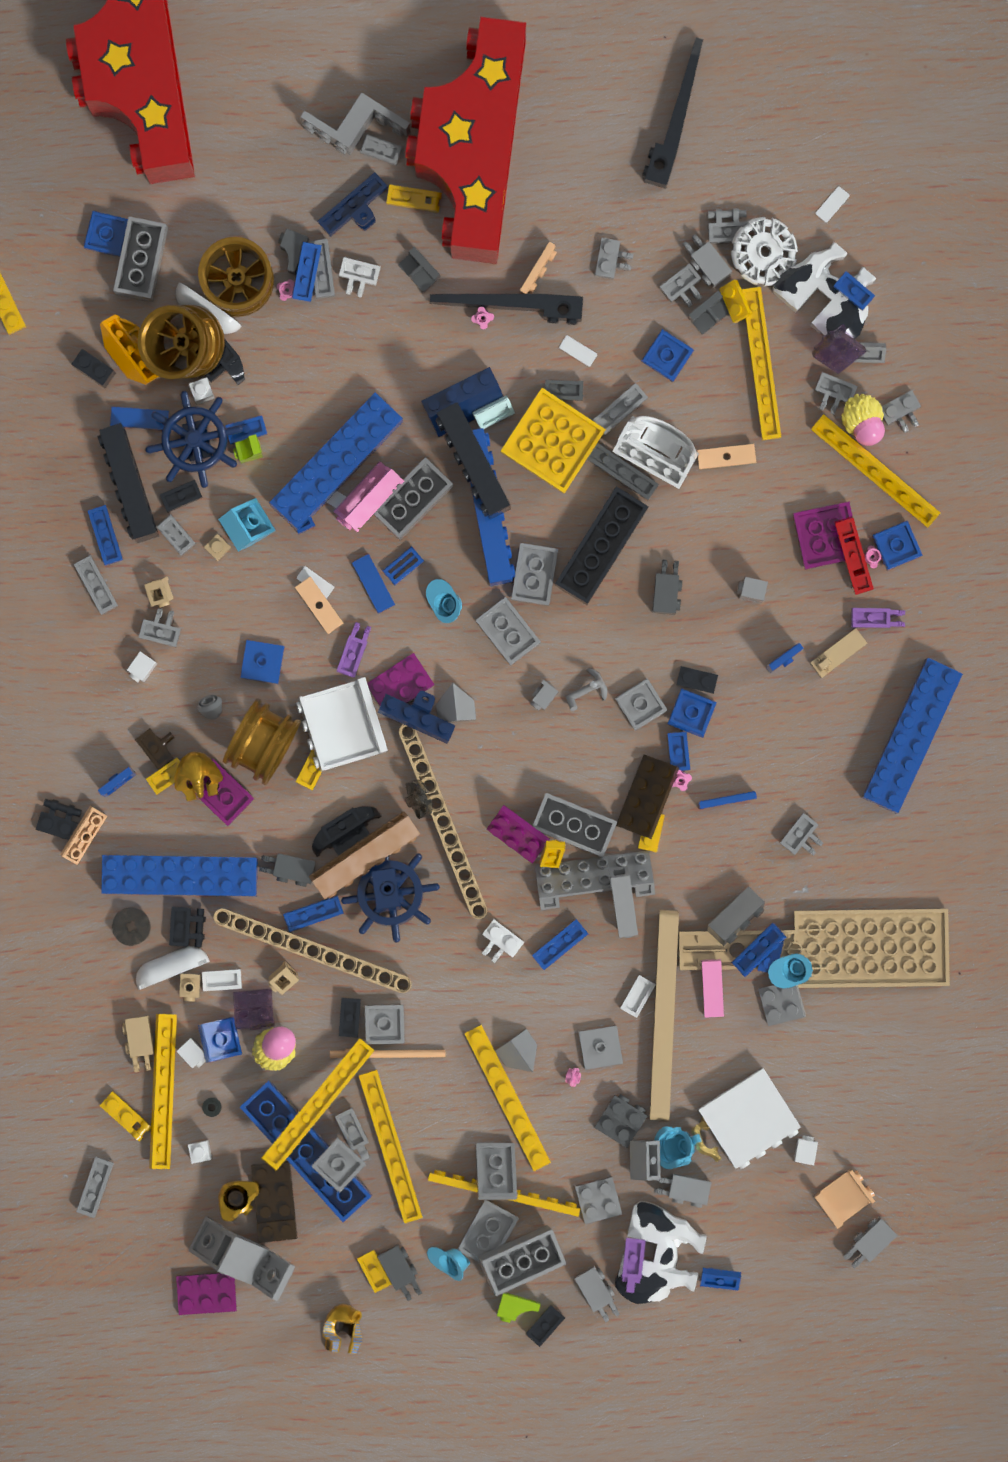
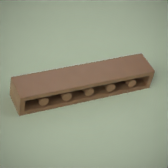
M403 811L311 874L309 878L324 899L331 898L342 887L351 885L355 878L367 874L371 867L383 863L390 854H396L401 850L402 846L414 842L420 833L409 816Z

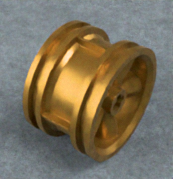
M242 237L223 238L213 243L200 260L198 278L206 299L229 316L243 317L251 315L260 310L269 300L274 287L273 270L266 253L255 242ZM242 252L249 253L258 259L248 268L240 265ZM224 254H226L230 264L226 271L213 266L215 261ZM265 275L260 290L250 285L252 277ZM233 276H240L241 281H234ZM223 281L226 289L216 297L210 291L208 282ZM243 292L247 301L233 303L235 293Z
M162 306L152 311L141 324L138 333V350L145 366L159 377L165 379L196 378L208 374L219 363L224 351V333L218 319L209 310L201 306ZM182 314L184 328L178 330L170 321L175 316ZM164 336L172 338L174 347L166 351L164 348ZM180 354L186 356L187 368L184 370L174 365Z
M257 698L237 728L226 750L223 763L228 764V762H231V767L234 769L241 765L254 772V780L257 781L261 778L262 784L267 785L289 749L301 721L298 719L294 722L291 721L292 716L287 715L285 718L276 715L269 710L270 704L265 703L262 705V700Z

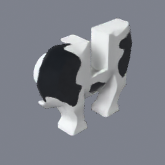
M835 242L832 243L829 249L811 253L803 262L782 273L780 278L776 279L778 281L773 285V294L796 313L810 296L819 289L831 301L810 326L819 334L822 333L829 343L837 346L851 342L860 335L865 319L868 316V306L861 311L833 287L839 279L831 275L828 268L832 262L843 260L847 255V252ZM864 267L859 270L858 275L854 276L865 287L873 284L876 280Z
M640 1201L634 1204L627 1237L657 1243L654 1261L643 1259L642 1278L640 1283H635L634 1293L626 1292L627 1282L622 1281L624 1254H622L620 1269L615 1279V1287L625 1299L635 1304L661 1301L668 1297L670 1289L680 1286H686L690 1291L694 1292L698 1272L676 1269L678 1260L677 1248L681 1243H689L698 1253L703 1254L707 1235L698 1234L687 1220L672 1215L666 1209L654 1203Z

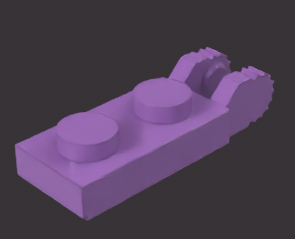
M851 608V628L905 627V622H890V615L903 616L905 615V610Z
M358 622L355 623L351 636L349 635L337 668V672L353 678L356 676L371 627L367 626L362 640L356 638L360 628V623Z

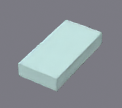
M507 395L472 412L480 429H485L515 414Z

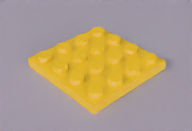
M541 388L500 452L564 494L606 429L544 388Z

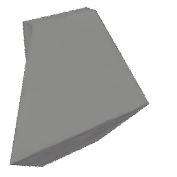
M452 683L436 704L437 717L449 723L476 720L474 700Z
M525 1029L495 1050V1052L506 1067L533 1072L537 1043L528 1030Z

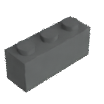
M748 886L708 925L707 931L723 946L727 943L731 944L737 938L736 934L740 930H746L751 924L750 921L754 917L758 918L764 912L765 901Z

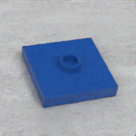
M92 211L83 248L120 257L128 219Z
M662 329L641 362L674 382L694 349Z
M908 520L872 535L887 571L923 556Z
M246 640L240 678L279 684L285 646Z
M800 643L796 644L771 662L766 669L769 673H772L781 665L786 667L794 661L792 657L804 649Z
M681 688L667 724L703 738L717 702Z
M128 767L120 774L116 773L108 779L109 782L101 787L98 792L101 796L108 797L136 776V773L132 768Z
M234 1017L198 1025L206 1063L242 1055Z

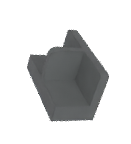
M415 247L399 263V267L422 292L429 289L440 278L437 270Z
M719 291L688 315V319L702 335L729 314L726 304L722 299L723 296Z

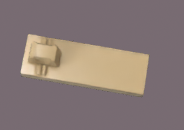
M855 628L810 664L818 675L823 678L865 646L867 642Z

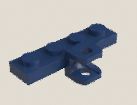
M374 172L317 221L318 224L330 237L351 219L360 229L366 231L376 222L372 210L367 205L383 193L388 186Z
M420 691L417 694L412 705L385 694L378 709V713L448 744L456 726L430 714L435 697L425 691Z

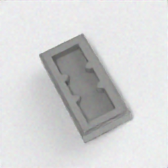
M366 134L360 153L397 165L402 146Z
M171 514L156 526L181 556L196 544Z

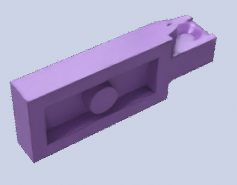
M626 1238L622 1281L627 1282L626 1292L634 1293L635 1283H640L642 1278L646 1241L644 1239Z

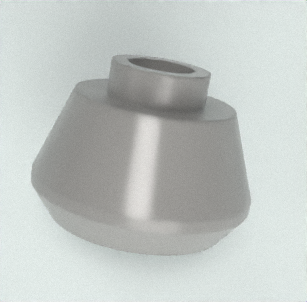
M216 695L206 696L199 701L197 710L207 719H216L222 712V699Z

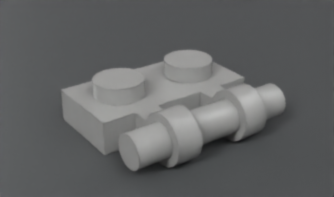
M733 208V210L722 211V209H715V211H708V219L716 218V223L708 224L709 242L732 243L738 229L747 224V222H739V218L746 217V210ZM722 218H733V222L722 223Z

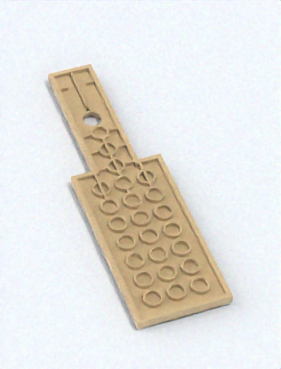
M948 909L794 911V930H781L786 938L784 939L780 958L791 954H801L811 961L812 976L808 981L799 984V988L950 986ZM708 931L679 932V970H702V960L721 959L722 970H735L737 968L732 963L735 957L731 956L729 952L730 946L738 942L744 946L745 950L763 931H739L736 934L737 938L731 944L727 943L725 946L720 944ZM683 949H714V950H683ZM726 949H727V952H711V951H726Z

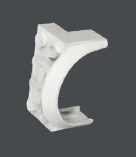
M632 416L612 451L678 489L681 487L699 455L692 441L683 432L660 419L649 416ZM648 427L644 436L641 439L640 437L642 433L644 432L645 428ZM644 444L649 445V446H651V447L657 449L658 451L662 452L663 454H665V455L668 456L669 458H667V457L661 455L660 453H658V452L654 451L653 449H651V448L645 446ZM681 446H682L681 452L679 453L678 457L675 458L676 455H677V453L679 452Z

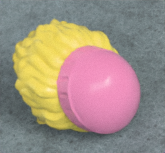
M855 394L854 397H850L845 403L844 412L841 414L842 423L846 431L854 435L860 444L865 446L875 445L882 440L885 433V427L882 423L884 414L881 403L875 397H871V395L861 394L859 396V394Z
M271 1027L262 1031V1033L255 1037L254 1047L252 1048L255 1062L260 1064L265 1070L277 1071L283 1069L295 1057V1036L286 1027Z

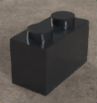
M81 349L71 364L75 369L103 388L108 386L116 374L113 369Z

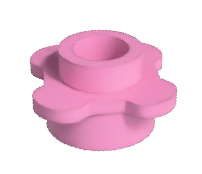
M291 279L287 282L278 283L276 286L282 301L292 297L294 281Z
M483 306L479 307L476 314L471 317L472 322L479 324L481 329H486L488 323L494 319L493 313H490Z
M874 546L867 548V552L864 554L865 560L871 568H876L878 566L877 563L882 560L881 553Z
M679 770L672 787H678L681 791L687 790V784L692 780V776Z
M569 1068L565 1081L571 1087H575L580 1082L581 1073L579 1068Z

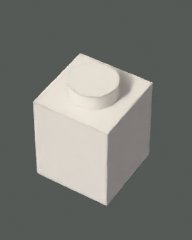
M208 378L189 383L196 404L215 399Z
M139 652L127 669L130 672L129 677L136 682L140 680L145 682L157 663L142 652Z
M190 1038L176 1051L192 1068L195 1066L199 1068L206 1062L203 1049L193 1038Z
M803 1135L802 1139H797L794 1155L795 1162L814 1165L818 1142L814 1141V1137Z
M209 1140L188 1144L191 1164L212 1159Z

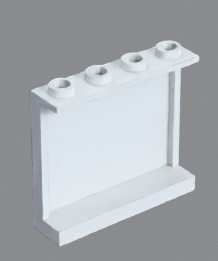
M365 677L298 698L296 707L298 713L303 715L302 727L304 732H308L310 738L307 739L310 750H314L315 757H313L315 768H319L320 772L388 751Z
M764 1068L759 1069L698 1108V1111L735 1169L738 1167L740 1169L745 1168L750 1164L749 1160L754 1157L759 1159L766 1154V1149L771 1146L773 1149L783 1143L782 1139L787 1136L792 1138L799 1133L798 1129L801 1128Z

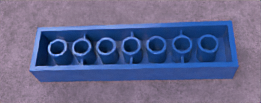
M374 393L269 502L270 506L298 531L400 426L403 418L377 393Z
M484 428L472 430L490 466L494 465L492 451L488 452L487 449L490 446L488 432L484 433ZM473 495L490 586L511 583L513 582L512 578L515 577L514 564L509 563L512 554L510 545L506 546L505 540H508L506 526L502 527V521H505L504 513L490 520L489 516L485 517L480 509V504H482L480 499L476 500Z
M930 658L925 659L862 795L863 799L895 814L899 813L959 684L962 673Z
M102 855L101 894L257 896L258 858Z
M270 1080L240 1106L243 1112L272 1144L299 1113ZM311 1128L286 1160L337 1217L344 1222L369 1200L372 1194L356 1176L339 1193L311 1167L329 1147L318 1133Z

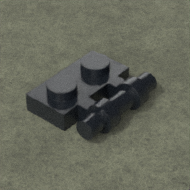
M45 799L43 806L50 808L49 814L41 811L35 830L69 840L78 826L77 822L71 821L73 815L80 817L82 810L75 808L71 804L69 806L61 804L55 799ZM56 810L66 813L65 819L55 816Z
M171 907L169 945L189 946V939H195L194 947H202V942L205 940V934H203L204 922H206V917H204L205 909L197 908V915L191 916V908ZM190 922H196L195 933H190Z

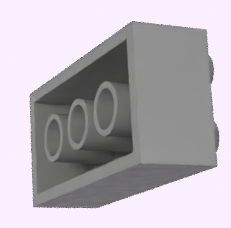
M128 217L113 290L115 295L153 302L168 231L167 224Z
M425 457L406 476L404 482L399 484L396 490H393V493L373 515L398 540H401L453 487V483Z
M545 793L533 827L542 834L603 858L617 821Z
M548 1225L478 1256L490 1289L496 1296L566 1265L554 1232Z

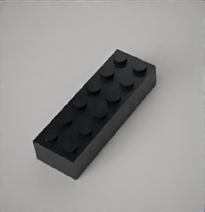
M458 402L438 411L436 423L440 431H445L446 435L444 437L449 448H454L453 456L458 466L462 464L464 468L462 474L467 483L471 481L473 485L471 491L476 500L480 499L482 503L480 504V509L485 517L489 516L491 520L510 510L511 505Z
M122 423L100 429V435L97 437L100 446L106 450L103 456L106 465L112 469L109 475L112 483L117 485L118 490H115V494L120 504H123L124 508H121L123 518L126 522H129V526L126 527L129 537L137 543L159 537L125 427Z
M616 486L559 576L555 586L583 604L588 605L649 506Z

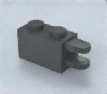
M663 559L661 574L656 573L652 613L676 615V610L680 611L681 599H677L678 591H682V580H679L678 575L679 561L674 560L673 575L666 574L668 563L667 560Z
M279 853L277 858L262 855V860L275 862L276 864L274 870L267 867H259V871L273 874V876L277 877L276 881L288 883V879L296 881L295 885L303 887L312 883L309 876L314 873L315 861Z
M398 1244L377 1256L395 1291L401 1288L407 1301L412 1299L411 1294L405 1286L412 1283L415 1292L418 1295L422 1294L415 1276L418 1272L413 1264L409 1265L406 1259L409 1256L404 1246L400 1248Z

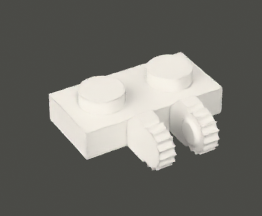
M344 257L339 277L349 279L346 294H351L354 281H358L361 283L358 288L357 297L362 298L365 283L376 286L381 266Z
M494 919L482 934L491 941L482 952L484 956L491 951L494 944L500 948L492 957L491 961L494 963L504 951L511 957H514L524 944L521 939Z

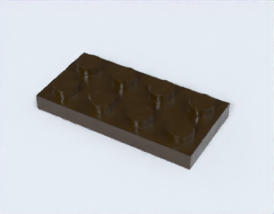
M644 754L616 826L652 839L679 767Z

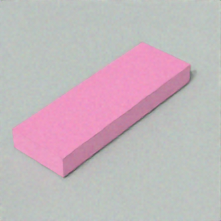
M721 959L702 960L704 1017H724Z

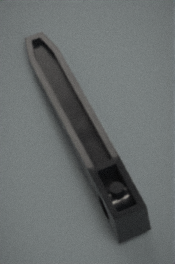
M697 37L695 39L664 144L656 143L654 148H650L648 158L651 159L649 166L645 165L642 174L645 177L644 183L664 189L667 188L679 147L703 39ZM661 161L665 167L660 170L656 169L654 163Z
M430 294V304L475 308L483 306L490 309L544 312L543 320H547V323L557 324L559 321H566V324L577 325L578 322L582 321L583 296L553 294ZM566 306L569 311L563 315L558 312V308Z

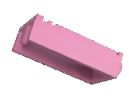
M379 461L333 511L338 516L336 520L349 531L354 529L358 532V527L361 528L393 493L392 490H396V486L402 484L404 480L391 468Z

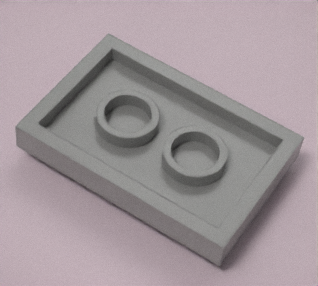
M520 543L511 600L549 606L558 549Z
M506 597L475 620L510 666L541 643Z
M476 1143L478 1200H517L515 1144Z
M484 1200L458 1250L479 1262L478 1256L506 1243L519 1217L489 1200Z

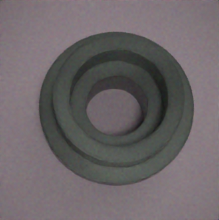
M208 1098L202 1105L204 1114L209 1117L217 1116L222 1109L220 1101L216 1098ZM209 1104L215 1105L214 1111L208 1109Z

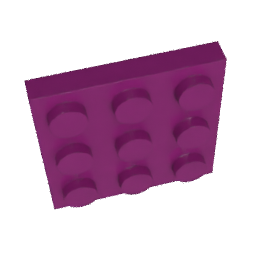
M850 502L793 513L805 570L845 562L834 522L852 516ZM848 538V539L845 540V542H848V541H851V540H854V539Z

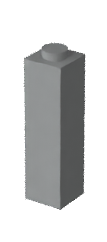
M628 866L609 869L619 938H630L638 935L629 869Z

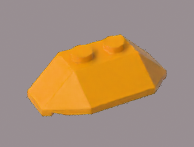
M116 314L100 323L104 348L128 379L146 385L159 377L152 373L141 359L138 350V333L140 329L138 325L122 319Z

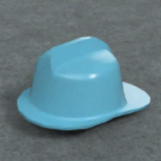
M443 579L431 581L426 589V597L436 617L443 623L454 622L462 609L461 598L454 592L450 584Z
M791 954L779 958L769 967V979L772 984L783 989L802 984L812 976L811 961L801 954Z
M431 1247L427 1251L430 1262L436 1268L456 1281L463 1279V1272L470 1265V1260L461 1251L455 1248L443 1251L437 1247Z

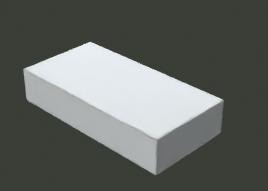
M241 969L202 972L203 991L242 989Z
M638 975L620 1009L637 1018L656 984Z

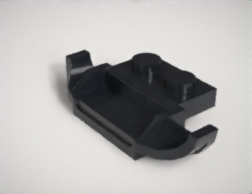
M224 338L223 355L217 366L206 374L205 377L212 383L226 371L235 383L239 385L245 380L243 364L240 356Z
M362 806L351 808L321 827L312 844L314 854L318 857L323 850L329 847V849L334 848L339 856L370 835L366 828L369 825L368 822L382 817L375 807Z

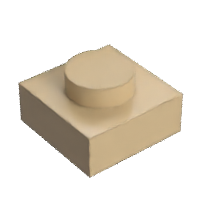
M218 534L204 547L217 561L231 549Z

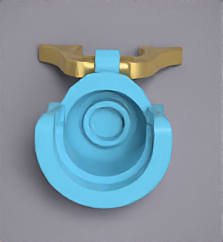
M703 1117L701 1122L692 1128V1137L688 1132L682 1131L681 1127L672 1128L665 1126L657 1132L654 1140L660 1141V1165L663 1168L673 1169L690 1164L691 1157L695 1152V1146L701 1154L711 1156L716 1162L721 1160L717 1146L709 1149L703 1143L700 1134L701 1129L706 1131L710 1129Z

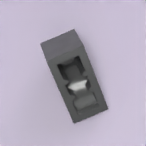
M286 229L285 233H281L278 243L281 250H284L288 255V273L296 275L302 241L308 242L309 238L303 234Z

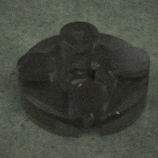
M418 779L407 782L405 784L408 795L405 797L407 806L409 808L412 807L418 819L430 815L433 806L431 798L427 800L426 793H428V790L424 783Z
M134 907L122 909L113 919V935L124 945L134 946L142 943L148 938L151 931V923L147 914L141 909ZM134 921L137 929L129 932L126 925Z

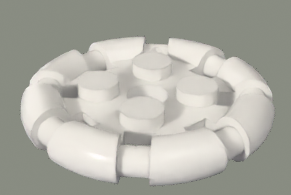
M758 217L747 221L744 227L741 226L732 241L734 245L731 257L735 269L741 272L740 276L746 281L755 285L771 286L778 281L776 279L780 278L782 273L795 266V255L798 252L797 243L794 235L790 234L785 224L774 218L770 220L765 217ZM765 227L770 228V233L765 232ZM751 230L755 233L752 237L748 234ZM779 235H782L784 237L783 242L778 237ZM741 245H746L745 252L741 251ZM763 246H766L769 249V255L767 257H764L761 254V248ZM783 251L788 252V258L783 257ZM747 261L751 265L749 269H747L744 265V263H746ZM779 265L780 271L777 273L774 268ZM760 271H765V276H759Z

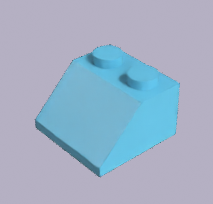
M256 498L230 509L218 519L238 552L252 546L276 531Z

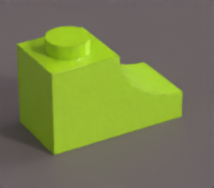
M256 434L248 436V438L242 441L235 442L236 448H233L235 459H239L241 463L263 458Z
M505 1292L502 1295L497 1316L500 1317L499 1320L511 1323V1320L516 1321V1318L524 1312H538L540 1302Z

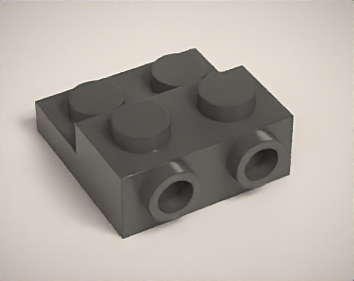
M620 1094L617 1097L614 1095L594 1128L628 1148L630 1141L633 1140L648 1115L645 1114L646 1110L637 1104L635 1107L628 1103L629 1099Z

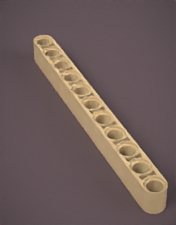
M403 724L399 729L400 738L470 914L475 919H482L487 914V907L418 733L413 729L411 737H404L402 731L408 726ZM412 745L420 747L418 755L410 754L409 749ZM423 762L427 765V771L419 773L416 767L419 763ZM427 780L434 782L435 786L431 791H426L423 787ZM434 798H439L442 802L441 807L438 809L431 807L430 803ZM441 816H446L449 820L448 825L445 827L438 825V818ZM447 834L455 835L456 841L454 844L449 845L445 842ZM457 851L463 855L462 861L458 863L452 860V854ZM463 869L470 872L469 879L465 881L459 878V872ZM469 887H474L477 890L476 897L468 898L466 890ZM476 905H481L484 908L483 915H474L473 908Z
M218 909L214 913L213 918L216 924L399 993H406L412 987L409 977L228 909ZM220 912H226L228 915V920L224 923L218 920ZM240 918L246 921L245 928L241 930L236 927V921ZM257 925H261L264 928V933L261 936L254 934V928ZM274 932H279L282 935V940L279 943H275L272 940ZM294 938L300 941V947L296 950L290 947V941ZM315 945L318 948L316 956L308 954L309 946ZM328 952L335 953V962H327L326 954ZM348 958L354 961V967L351 970H347L344 967V961ZM365 965L372 968V974L368 977L362 974V968ZM381 973H389L391 978L388 983L380 981ZM400 979L408 981L409 985L406 990L399 989L398 981Z
M659 910L650 1120L669 1121L679 924V911Z

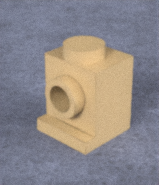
M168 576L144 584L151 607L158 605L159 608L170 604L169 601L174 599L168 583Z
M284 961L268 977V985L274 992L278 991L283 995L299 981L298 973ZM282 975H284V979H279Z
M180 974L179 997H184L183 1001H195V998H200V974ZM188 984L193 986L192 991L186 990Z

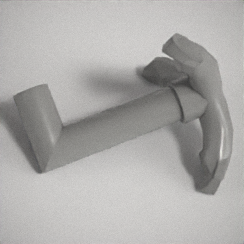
M587 669L595 680L565 696L571 711L577 710L575 699L594 689L600 688L602 701L606 700L607 687L600 673L596 670Z

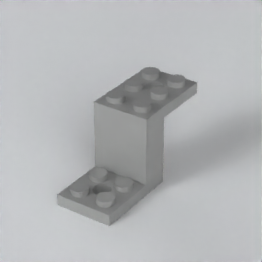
M363 93L360 94L337 131L306 111L300 117L304 130L310 134L315 132L320 136L319 139L326 144H334L336 146L335 149L344 155L345 153L351 155L375 117L379 124L392 127V131L400 137L402 135L407 137L411 132L408 121Z
M205 1216L188 1250L216 1271L254 1286L275 1301L279 1300L295 1268L293 1264L266 1246L229 1231Z

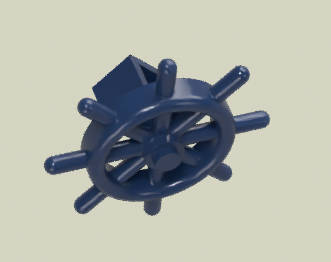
M182 391L180 396L183 409L175 412L169 419L157 411L152 412V418L162 423L164 427L161 443L147 446L145 450L149 454L164 451L168 460L173 464V467L166 476L167 482H172L181 469L186 472H198L201 487L206 488L208 487V480L205 471L214 467L220 460L232 468L237 466V462L224 453L227 447V436L241 433L243 427L240 425L229 428L224 427L222 421L215 414L223 402L221 397H217L208 410L202 407H191L188 393ZM193 415L202 416L204 418L199 421H194ZM186 418V424H182V427L176 424L181 419ZM210 421L216 426V431L208 432L207 426ZM173 430L178 433L181 439L170 441L171 431ZM219 438L217 449L211 446V439ZM185 446L180 456L177 458L174 455L172 448ZM190 459L191 464L186 463L185 460Z
M420 853L415 854L408 865L398 861H390L389 856L386 857L383 863L374 865L367 874L361 876L357 895L346 896L341 899L342 904L359 902L362 911L368 917L359 928L360 934H365L374 922L382 926L391 927L393 941L398 943L400 941L399 925L408 922L414 916L426 925L431 923V919L419 909L423 901V893L437 891L440 889V885L438 883L422 885L414 871V868L422 859ZM408 877L412 880L413 887L400 888ZM369 883L374 887L373 893H366ZM415 894L412 905L403 896ZM367 901H376V907L373 911L368 906ZM401 907L407 910L405 913L397 916V910H400ZM389 911L390 918L382 917L379 914Z

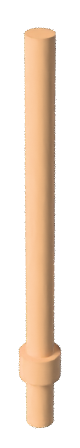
M351 1048L330 1051V1058H344ZM375 1050L369 1058L445 1057V1050Z

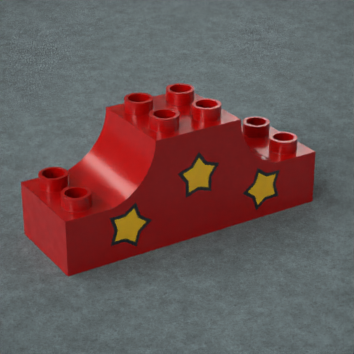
M107 0L103 8L91 19L81 24L73 25L75 37L66 39L69 61L72 62L74 70L81 71V75L72 76L75 99H78L80 108L88 106L93 117L116 119L126 124L138 135L139 143L129 145L133 168L135 167L137 175L146 174L150 184L195 177L168 2L167 0Z
M480 17L479 28L469 27L466 59L473 61L467 70L457 79L445 85L424 87L423 98L413 97L411 128L419 129L418 136L408 135L405 158H407L406 166L415 167L416 178L429 181L440 188L448 197L455 210L454 218L444 217L441 238L442 247L451 248L452 259L497 264L526 45V22Z

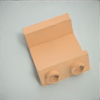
M852 1169L848 1170L814 1195L816 1201L837 1229L844 1225L843 1222L869 1203L875 1202L872 1198L875 1194L869 1186L864 1187L861 1183L864 1179L857 1170L855 1172Z

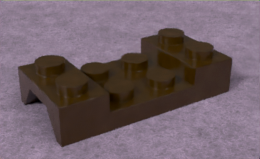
M284 1161L277 1170L273 1169L269 1164L251 1165L252 1182H256L259 1188V1194L255 1197L258 1243L297 1239L291 1164L288 1161Z

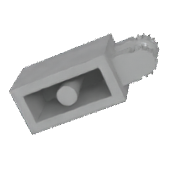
M694 234L692 239L699 247L696 252L686 241L682 245L690 255L692 260L690 261L691 266L695 271L699 270L703 276L701 278L707 286L711 285L714 288L732 274V270L710 242L704 245L699 237Z
M673 1174L672 1179L660 1177L659 1180H656L660 1183L671 1184L669 1191L655 1188L654 1193L667 1195L669 1198H672V1202L683 1204V1201L691 1202V1206L700 1208L708 1203L711 1181Z
M880 1217L870 1221L867 1225L868 1229L864 1233L859 1232L853 1238L855 1241L852 1244L853 1246L844 1254L843 1257L847 1260L856 1250L861 1253L851 1265L853 1268H856L865 1259L871 1262L898 1236Z
M593 1266L574 1277L592 1311L596 1312L599 1310L605 1322L609 1321V1317L603 1310V1307L608 1304L615 1316L620 1315L613 1303L612 1296L615 1294L610 1285L606 1286L603 1282L605 1276L600 1268L596 1269Z

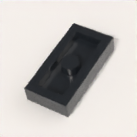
M196 480L160 494L168 513L203 498Z
M681 666L676 685L714 694L718 675Z
M341 998L339 1036L358 1038L361 999Z
M550 1305L525 1335L541 1347L565 1317Z

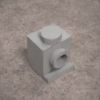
M544 680L541 682L543 685L542 689L538 687L532 694L534 699L530 703L538 711L540 709L545 710L558 694V691Z

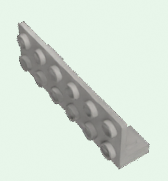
M649 851L561 862L559 868L535 866L541 910L560 908L559 897L612 890L609 869L628 866L631 887H635L636 897L655 895Z

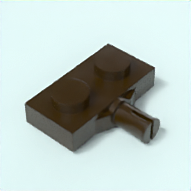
M149 728L135 739L158 770L174 759L166 746L171 740L175 739L171 732L161 739Z

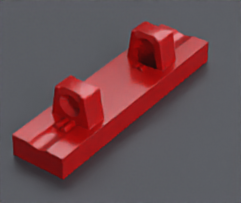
M853 516L835 521V528L854 594L858 595L874 590ZM848 538L854 539V540L845 542V540L848 539Z

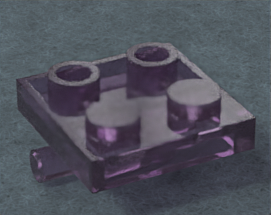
M843 324L822 337V341L815 345L814 351H812L813 358L837 374L841 373L866 353L865 346L844 333L847 328Z
M272 989L233 992L236 1030L249 1028L250 1030L262 1029V1027L275 1026Z

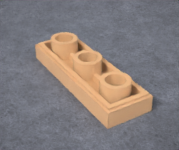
M549 241L520 289V294H533L537 287L536 280L538 277L542 278L547 270L545 265L548 261L552 262L557 254L555 244Z
M754 444L697 450L699 453V470L756 464ZM728 454L730 456V459L725 460L723 458V455Z
M311 576L295 587L327 634H330L344 624ZM319 602L323 604L321 609L316 608V604Z
M90 806L60 855L78 865L107 818V815Z

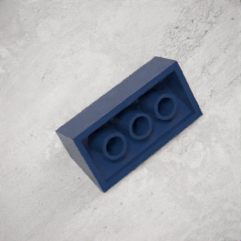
M488 367L422 400L421 403L439 438L446 433L444 430L440 431L436 423L438 411L458 402L469 423L475 420L472 412L504 396L491 368Z

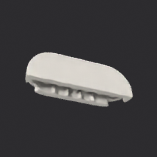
M180 282L176 287V300L179 305H197L209 310L218 319L224 334L237 332L242 327L236 320Z
M187 946L143 964L136 975L137 988L141 990L206 964L210 960L207 954L198 947Z

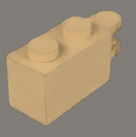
M150 1016L125 1019V1023L122 1024L123 1034L127 1035L128 1042L125 1043L126 1054H130V1058L133 1060L134 1071L139 1072V1056H144L145 1068L147 1071L151 1070L150 1055L154 1054V1043Z

